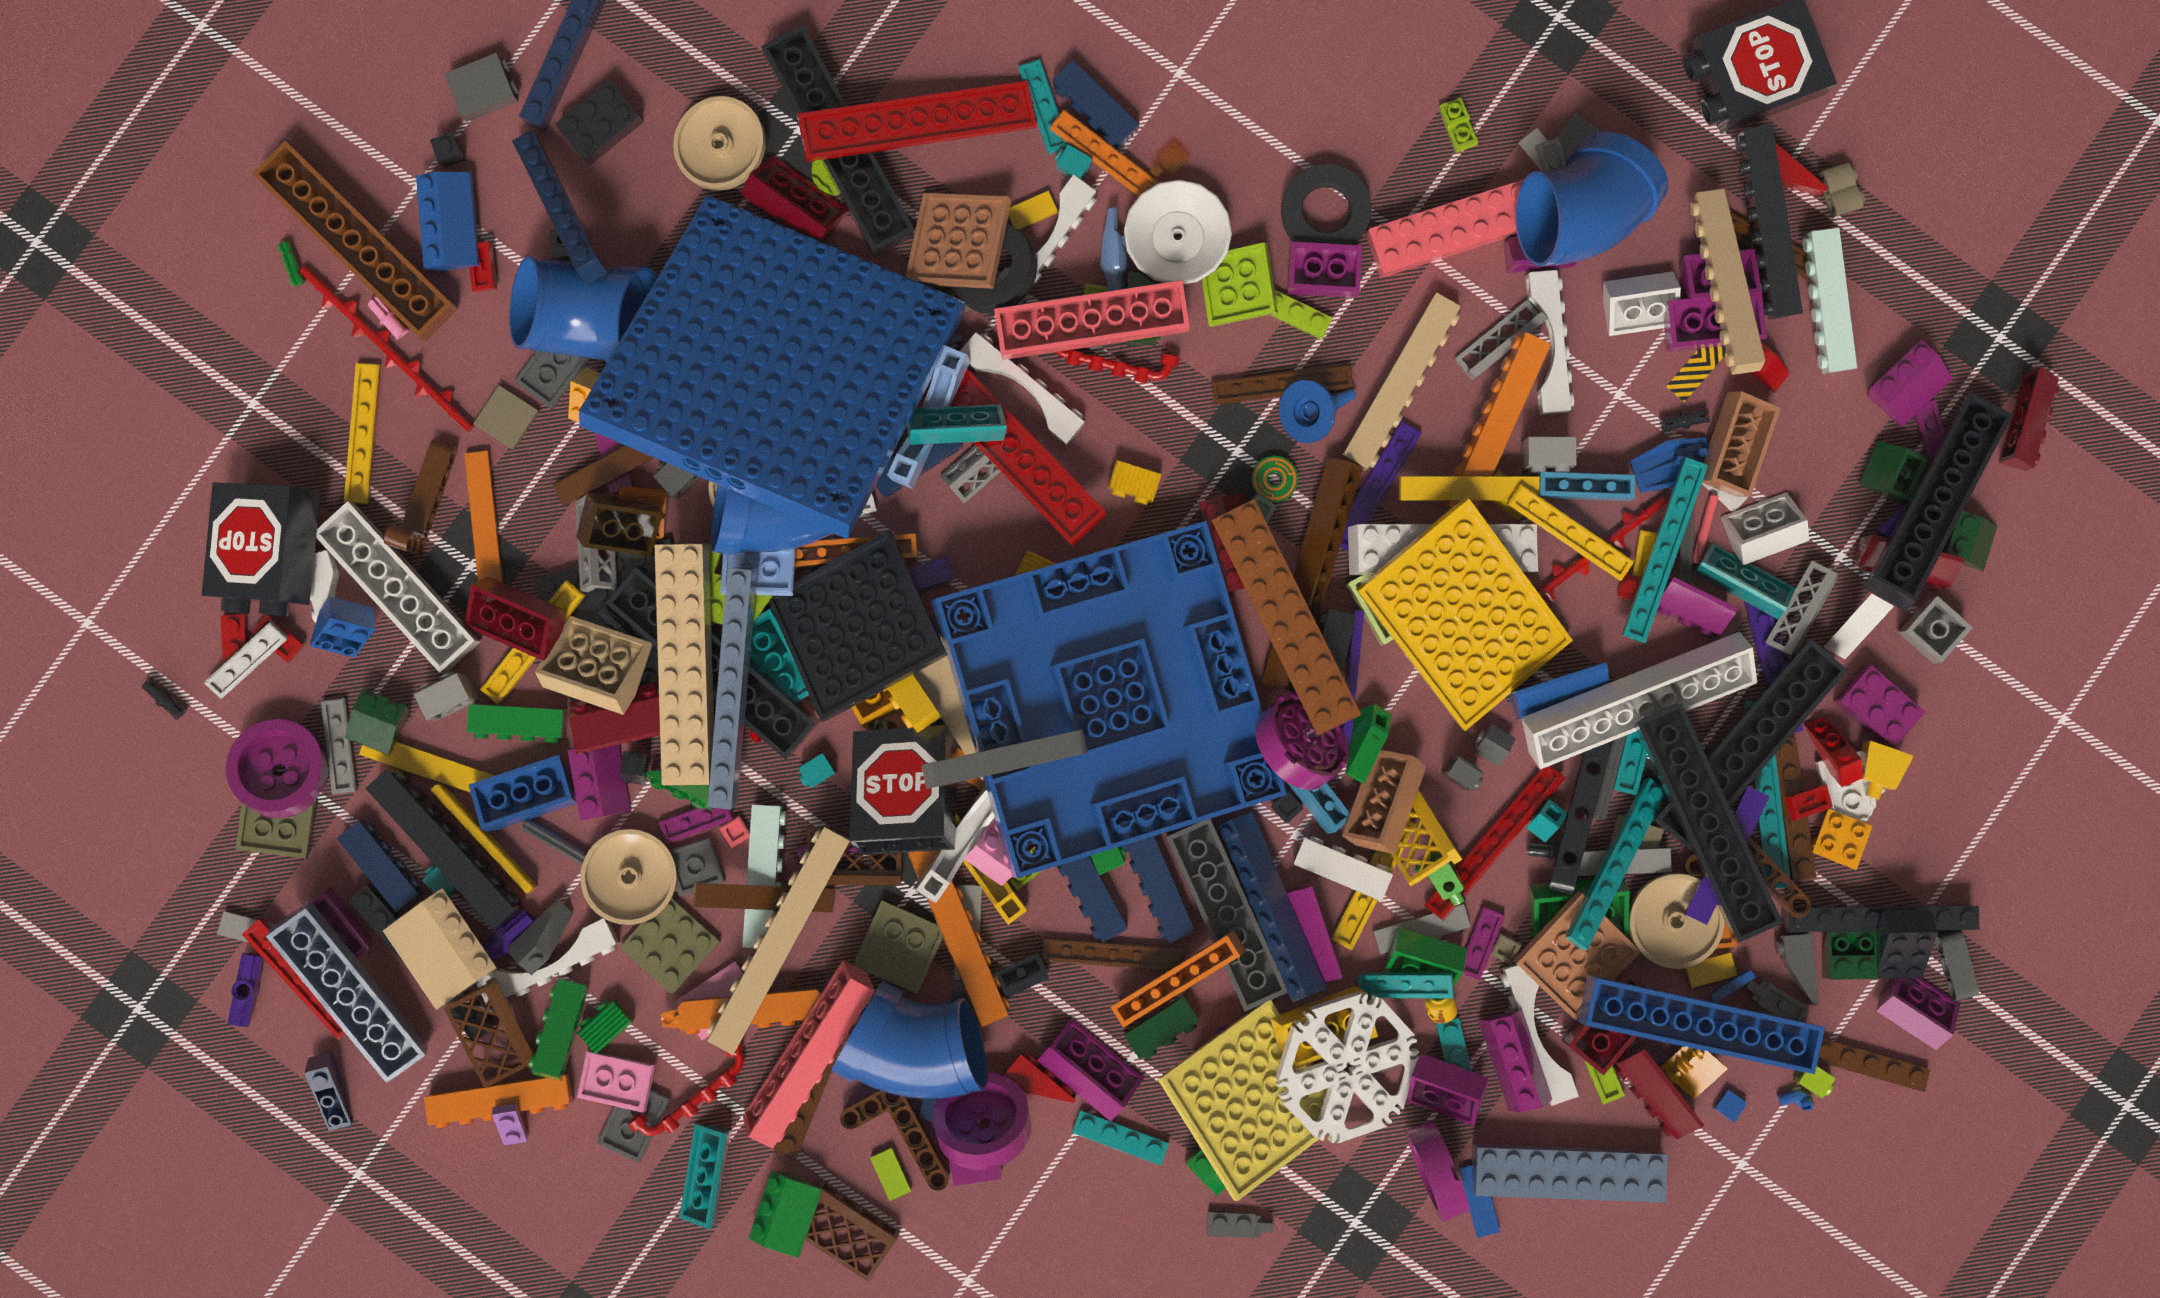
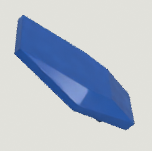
M1706 438L1668 440L1629 461L1640 493L1674 487L1685 457L1703 463L1708 454L1707 450L1709 447Z

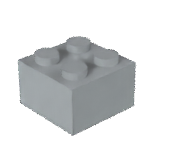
M1528 437L1521 442V471H1528V475H1537L1540 472L1546 471L1565 473L1576 466V437Z
M1938 596L1927 598L1898 633L1931 663L1935 664L1942 663L1973 627Z
M453 671L441 676V681L432 684V682L422 685L419 687L420 691L414 694L425 719L438 721L468 706V704L480 700L468 675L460 674L459 672L454 673Z

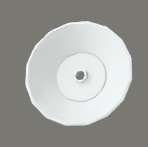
M1174 180L1158 183L1138 197L1128 211L1124 236L1127 252L1140 271L1158 282L1168 283L1183 280V284L1198 282L1217 269L1228 253L1232 231L1229 213L1217 195L1201 184ZM1181 234L1182 238L1175 240L1174 235Z

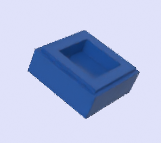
M1726 1089L1713 1108L1735 1123L1748 1103Z

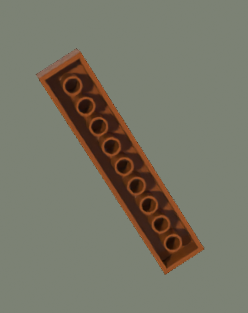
M284 141L252 173L423 341L426 342L458 309L287 141Z
M1255 499L1213 519V525L1317 735L1320 736L1361 716L1353 696Z

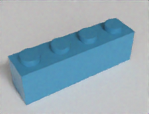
M1540 472L1536 475L1540 477L1539 497L1543 499L1631 501L1635 499V475Z
M1327 783L1314 790H1305L1289 784L1327 835L1336 832L1347 823L1350 813Z

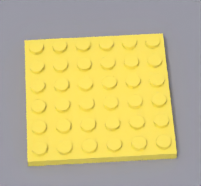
M1271 1000L1255 1007L1158 1078L1161 1086L1234 1201H1239L1319 1140L1280 1101L1283 1099L1278 1096V1093L1285 1090V1086L1278 1087L1275 1083L1277 1081L1275 1076L1283 1052L1276 1041L1271 1018L1280 1014ZM1311 1063L1294 1069L1293 1072L1312 1065ZM1327 1089L1305 1095L1300 1099V1107L1313 1121H1318Z

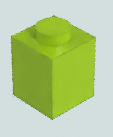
M1816 1066L1815 1074L1798 1071L1793 1081L1816 1096L1824 1098L1825 1095H1829L1833 1090V1082L1836 1078Z

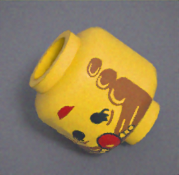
M1455 996L1453 998H1425L1426 1012L1431 1021L1439 1024L1447 1023L1457 1015Z

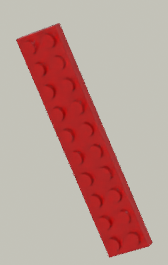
M1028 81L798 113L797 115L806 162L1033 129L1037 126Z
M967 369L950 407L998 405L1001 403ZM932 378L924 392L926 395L928 393ZM1001 404L1006 422L1004 440L972 443L1064 539L1073 546L1107 515L1106 511Z

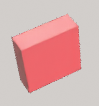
M741 816L736 817L719 828L731 848L750 838V831Z

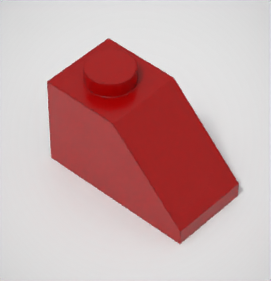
M1761 343L1765 363L1760 371L1749 373L1775 393L1790 374L1779 357Z

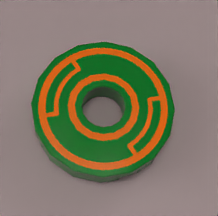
M1280 456L1263 458L1256 464L1252 472L1251 483L1253 491L1271 503L1285 501L1294 493L1297 487L1298 475L1296 468L1289 460ZM1271 473H1277L1281 477L1279 485L1272 486L1268 482V476Z

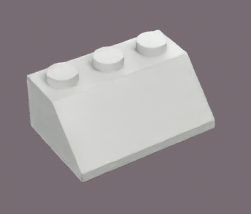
M1666 272L1605 281L1603 283V305L1609 336L1664 328L1667 301L1680 300L1681 287L1674 273Z
M1787 492L1721 516L1732 549L1743 565L1809 541L1808 520Z

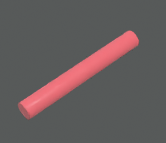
M1709 495L1693 552V564L1699 565L1701 563L1718 496Z

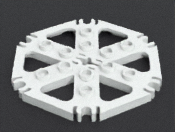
M1355 992L1308 1007L1312 1011L1313 1016L1309 1012L1303 1011L1302 1013L1306 1016V1022L1302 1024L1298 1020L1294 1021L1295 1025L1300 1028L1299 1031L1293 1025L1290 1027L1275 1079H1277L1276 1085L1278 1087L1285 1086V1090L1278 1093V1096L1283 1099L1280 1101L1315 1138L1322 1141L1327 1133H1329L1328 1140L1331 1143H1341L1385 1128L1387 1126L1384 1125L1382 1119L1391 1124L1392 1121L1388 1117L1389 1113L1394 1111L1396 1114H1400V1110L1395 1105L1398 1104L1401 1109H1404L1411 1075L1419 1058L1417 1056L1419 1051L1415 1048L1409 1050V1047L1412 1043L1417 1042L1414 1037H1410L1415 1035L1384 1000L1375 995H1372L1371 1000L1366 1002L1368 997L1366 993ZM1352 1008L1341 1042L1325 1025L1324 1020L1328 1014ZM1380 1016H1385L1398 1031V1037L1368 1047L1376 1019ZM1307 1041L1325 1062L1293 1072L1292 1066L1298 1046L1301 1042ZM1346 1063H1349V1064L1352 1065V1067L1349 1068V1072H1348V1073L1343 1070L1344 1068L1347 1067V1064H1346ZM1403 1064L1405 1071L1399 1090L1395 1095H1389L1371 1073ZM1328 1088L1318 1121H1313L1300 1107V1099L1305 1095ZM1353 1093H1355L1372 1111L1373 1118L1370 1122L1353 1128H1346L1344 1122Z

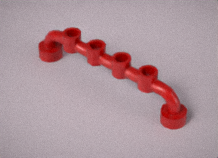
M1075 350L1054 352L1056 355L1066 358V364L1079 367L1080 362L1089 364L1088 369L1102 372L1103 368L1112 370L1111 375L1125 378V374L1134 375V381L1147 384L1148 379L1157 381L1165 379L1170 375L1173 367H1178L1180 361L1179 357L1162 353L1160 363L1164 364L1163 369L1152 371Z
M740 1042L733 1055L724 1051L728 1057L734 1056L735 1063L733 1066L720 1073L715 1080L702 1087L697 1094L684 1101L679 1108L666 1115L657 1125L653 1127L646 1125L645 1123L648 1121V1118L643 1112L635 1115L627 1125L633 1132L639 1130L647 1136H656L665 1130L668 1133L676 1130L680 1126L677 1120L684 1115L687 1118H691L699 1111L697 1107L699 1103L703 1100L707 1104L718 1096L717 1089L722 1085L727 1089L737 1081L735 1075L740 1072L744 1065V1054L741 1050L744 1045Z

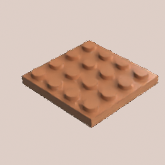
M923 193L906 277L924 285L993 289L1012 200L1008 196Z
M1579 891L1513 960L1575 1021L1579 1017L1587 976L1593 975L1615 980L1641 953L1605 916L1588 950H1581L1565 936L1585 898Z

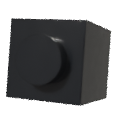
M452 132L430 139L437 162L443 168L466 160L459 139Z
M623 752L619 772L623 783L646 785V773L650 767L647 754Z

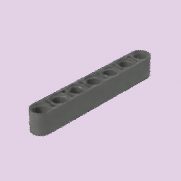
M1081 729L927 763L921 766L926 789L1086 754L1088 749L1084 731Z

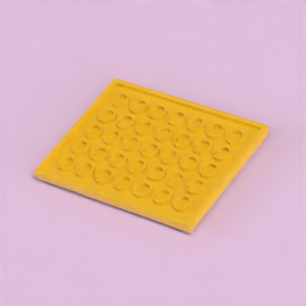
M1467 497L1462 499L1356 588V591L1464 731L1470 728L1573 641Z

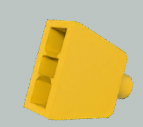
M1864 741L1861 752L1863 779L1861 780L1869 783L1865 796L1879 800L1883 788L1895 790L1910 765L1913 755L1873 741Z

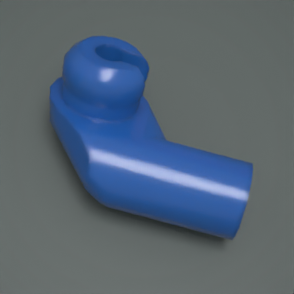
M1793 1089L1777 1095L1781 1106L1795 1103L1804 1111H1810L1814 1107L1813 1098L1800 1089Z

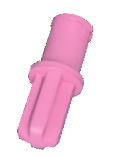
M377 296L369 301L368 306L381 320L380 324L385 325L396 340L401 339L407 334L408 329L403 326L395 314Z

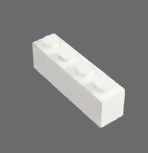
M1311 836L1310 840L1304 838L1294 865L1383 901L1393 874L1389 873L1390 868L1378 863L1376 867L1367 864L1368 859L1357 854L1354 855V858L1345 855V849L1335 845L1330 849L1323 846L1324 841Z

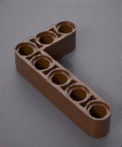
M435 439L431 441L401 527L394 524L388 526L384 536V544L416 555H420L423 552L457 454L456 446Z
M1749 838L1747 846L1755 853L1753 859L1758 869L1761 866H1767L1772 871L1771 875L1762 876L1770 895L1792 917L1804 918L1809 913L1811 907L1810 899ZM1693 854L1686 861L1685 872L1687 875L1701 879L1703 876L1702 871L1694 873L1689 868L1692 863H1698ZM1783 883L1787 885L1789 891L1786 894H1780L1776 891L1775 886ZM1795 901H1802L1806 909L1801 912L1796 911L1792 904Z
M877 1090L843 1110L840 1115V1123L849 1130L855 1129L888 1111L928 1186L934 1191H941L946 1188L949 1182L948 1170L908 1097L899 1096V1099L894 1101L887 1097V1092ZM869 1100L876 1101L879 1106L878 1110L875 1112L869 1111L866 1108V1102ZM900 1110L909 1111L911 1119L909 1121L900 1120L898 1112ZM847 1112H854L858 1117L857 1122H847L845 1114ZM912 1131H918L922 1135V1140L920 1142H913L909 1134ZM929 1152L933 1155L934 1159L931 1163H924L921 1160V1154ZM940 1173L944 1176L945 1181L942 1184H936L932 1181V1175Z

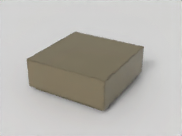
M1499 933L1490 955L1512 965L1522 944Z

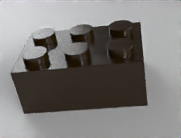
M587 493L576 537L585 548L651 557L662 511L653 502Z

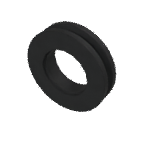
M1334 164L1315 165L1303 170L1289 184L1281 206L1283 227L1292 242L1355 245L1362 238L1370 222L1372 212L1371 198L1363 181L1349 169ZM1324 187L1335 189L1342 193L1348 201L1350 208L1349 220L1338 231L1331 233L1318 232L1305 221L1302 211L1303 202L1307 195L1315 189Z
M1009 224L1006 225L1002 248L1009 250L1012 256L1011 269L1006 278L994 286L993 289L950 286L960 300L965 301L969 308L977 312L993 314L995 313L994 309L1016 306L1026 297L1035 282L1038 268L1035 250L1030 242L1015 227Z

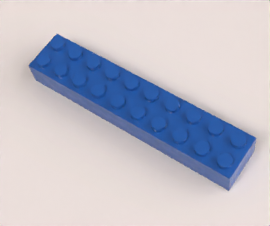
M1593 975L1587 976L1578 1022L1586 1026L1815 1074L1825 1029V1027L1815 1023Z

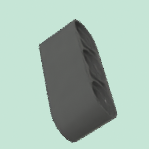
M1953 930L1938 934L1935 944L1953 1001H1959L1978 996L1979 987L1962 931Z

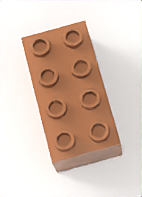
M1742 391L1727 392L1707 450L1708 454L1703 464L1708 465L1702 483L1735 497H1751L1781 408Z
M1381 750L1365 783L1360 785L1342 836L1356 846L1395 854L1426 766L1414 756Z

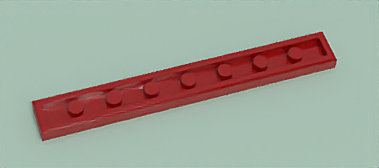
M1547 766L1538 771L1456 867L1464 885L1462 890L1464 896H1466L1566 779L1564 775L1552 766ZM1437 890L1424 904L1428 910L1442 921L1456 907L1452 904L1450 898L1443 900Z

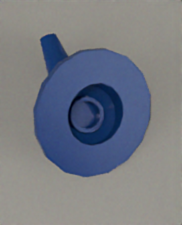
M1305 379L1295 382L1285 390L1280 400L1279 416L1281 424L1287 434L1298 442L1309 444L1320 441L1330 433L1335 422L1336 411L1356 398V392L1354 389H1350L1337 394H1330L1327 388L1317 381Z

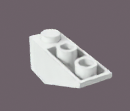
M328 550L314 554L310 601H312L313 605L311 614L315 623L319 610L329 596L335 598L340 575L336 560Z

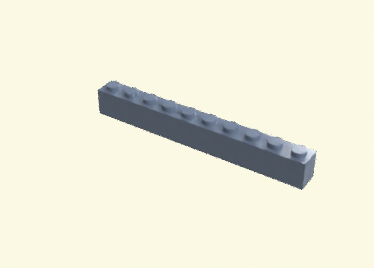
M729 567L727 569L708 807L733 809L738 804L757 569Z

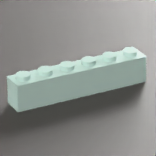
M1834 228L1804 234L1805 238L1802 241L1804 252L1807 253L1808 262H1806L1805 269L1807 275L1810 276L1811 285H1809L1808 292L1809 297L1813 300L1811 316L1813 322L1816 323L1817 332L1814 334V339L1819 347L1818 367L1822 370V374L1857 369L1840 229Z
M752 805L747 885L782 886V883L778 882V873L783 871V859L779 858L780 849H784L785 835H781V826L786 824V811H783V806ZM745 909L742 947L753 948L761 934L766 935L768 928L765 925L771 914H777L779 910Z

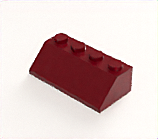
M775 155L749 175L741 193L751 203L757 205L786 228L823 243L829 238L848 212L844 205L819 189L815 184Z
M2039 367L2023 374L2012 413L2013 416L2010 420L2001 452L2000 464L2027 471L2033 469L2039 463L2040 453L2038 452L2040 444H2043L2047 435L2045 430L2046 423L2053 414L2051 405L2059 392V386L2057 385L2059 378L2045 368Z
M1243 493L1213 498L1199 502L1197 505L1201 521H1207L1228 594L1244 590L1245 587L1212 520L1245 504Z
M1873 534L1858 538L1852 566L1859 567L1858 571L1870 574L1888 538ZM1941 552L1925 583L1927 589L1941 592L1942 589L1950 588L1965 558Z
M486 577L471 584L464 627L544 661L563 632L567 610L495 579Z
M659 681L638 686L636 695L624 715L579 699L568 702L569 721L577 754L660 735Z
M1626 970L1615 979L1616 981L1646 987ZM1577 1020L1561 1041L1604 1076L1637 1036L1586 1026Z
M1634 1044L1633 1048L1625 1051L1614 1063L1617 1066L1614 1069L1617 1075L1623 1081L1625 1079L1628 1080L1632 1085L1629 1090L1637 1099H1643L1647 1104L1644 1106V1109L1652 1118L1655 1116L1661 1122L1659 1128L1667 1137L1671 1135L1673 1138L1679 1139L1704 1126L1703 1122L1644 1048Z

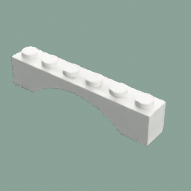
M1075 175L1070 178L1060 192V209L1055 229L1047 243L1036 253L1038 268L1033 286L1040 280L1042 276L1040 272L1043 267L1046 266L1048 268L1056 257L1054 252L1057 248L1060 247L1062 249L1068 242L1070 237L1067 235L1071 229L1076 230L1083 221L1081 216L1085 210L1090 211L1097 202V199H1095L1096 190ZM1011 267L1005 268L995 280L994 286L1006 278ZM1026 297L1018 304L1021 305L1026 299Z
M1557 270L1530 272L1525 277L1527 299L1539 313L1543 312L1548 318L1544 323L1547 327L1551 343L1549 369L1543 384L1537 391L1539 415L1568 413L1571 410V406H1574L1573 392H1569L1572 374L1571 370L1567 369L1566 360H1569V347L1565 346L1564 337L1567 336L1566 323L1562 322V314L1565 312L1564 300H1560L1559 292L1562 290V278L1558 276Z
M975 333L960 350V352L967 354L970 360L969 366L976 372H990L1003 375L1025 387L1042 408L1047 421L1048 431L1067 446L1084 426L1085 422L1082 420L1084 416L1075 408H1072V410L1068 409L1064 405L1066 401L1057 393L1051 395L1046 390L1048 386L1040 379L1033 380L1028 376L1029 370L1019 363L1016 366L1010 359L1002 360L1001 351L992 346L994 342L983 333L980 336L978 333Z
M986 786L981 790L955 828V850H940L913 887L932 902L937 903L974 843L994 818Z
M603 918L583 928L576 942L563 957L550 966L537 970L532 976L528 972L499 969L476 984L479 988L487 984V980L495 977L506 1001L509 1002L507 997L513 994L520 997L530 992V986L537 983L538 987L552 981L550 976L559 973L561 977L573 971L571 966L579 962L583 966L594 961L593 955L599 952L604 956L616 950L614 945L620 943L611 922ZM484 992L481 995L485 1003L487 1004L488 997Z
M1516 963L1503 967V974L1500 975L1504 988H1509L1511 997H1508V1001L1512 1011L1519 1009L1523 1011L1552 1097V1101L1549 1104L1553 1106L1579 1097L1572 1075L1561 1068L1548 1055L1537 1035L1534 1022V1003L1539 985Z

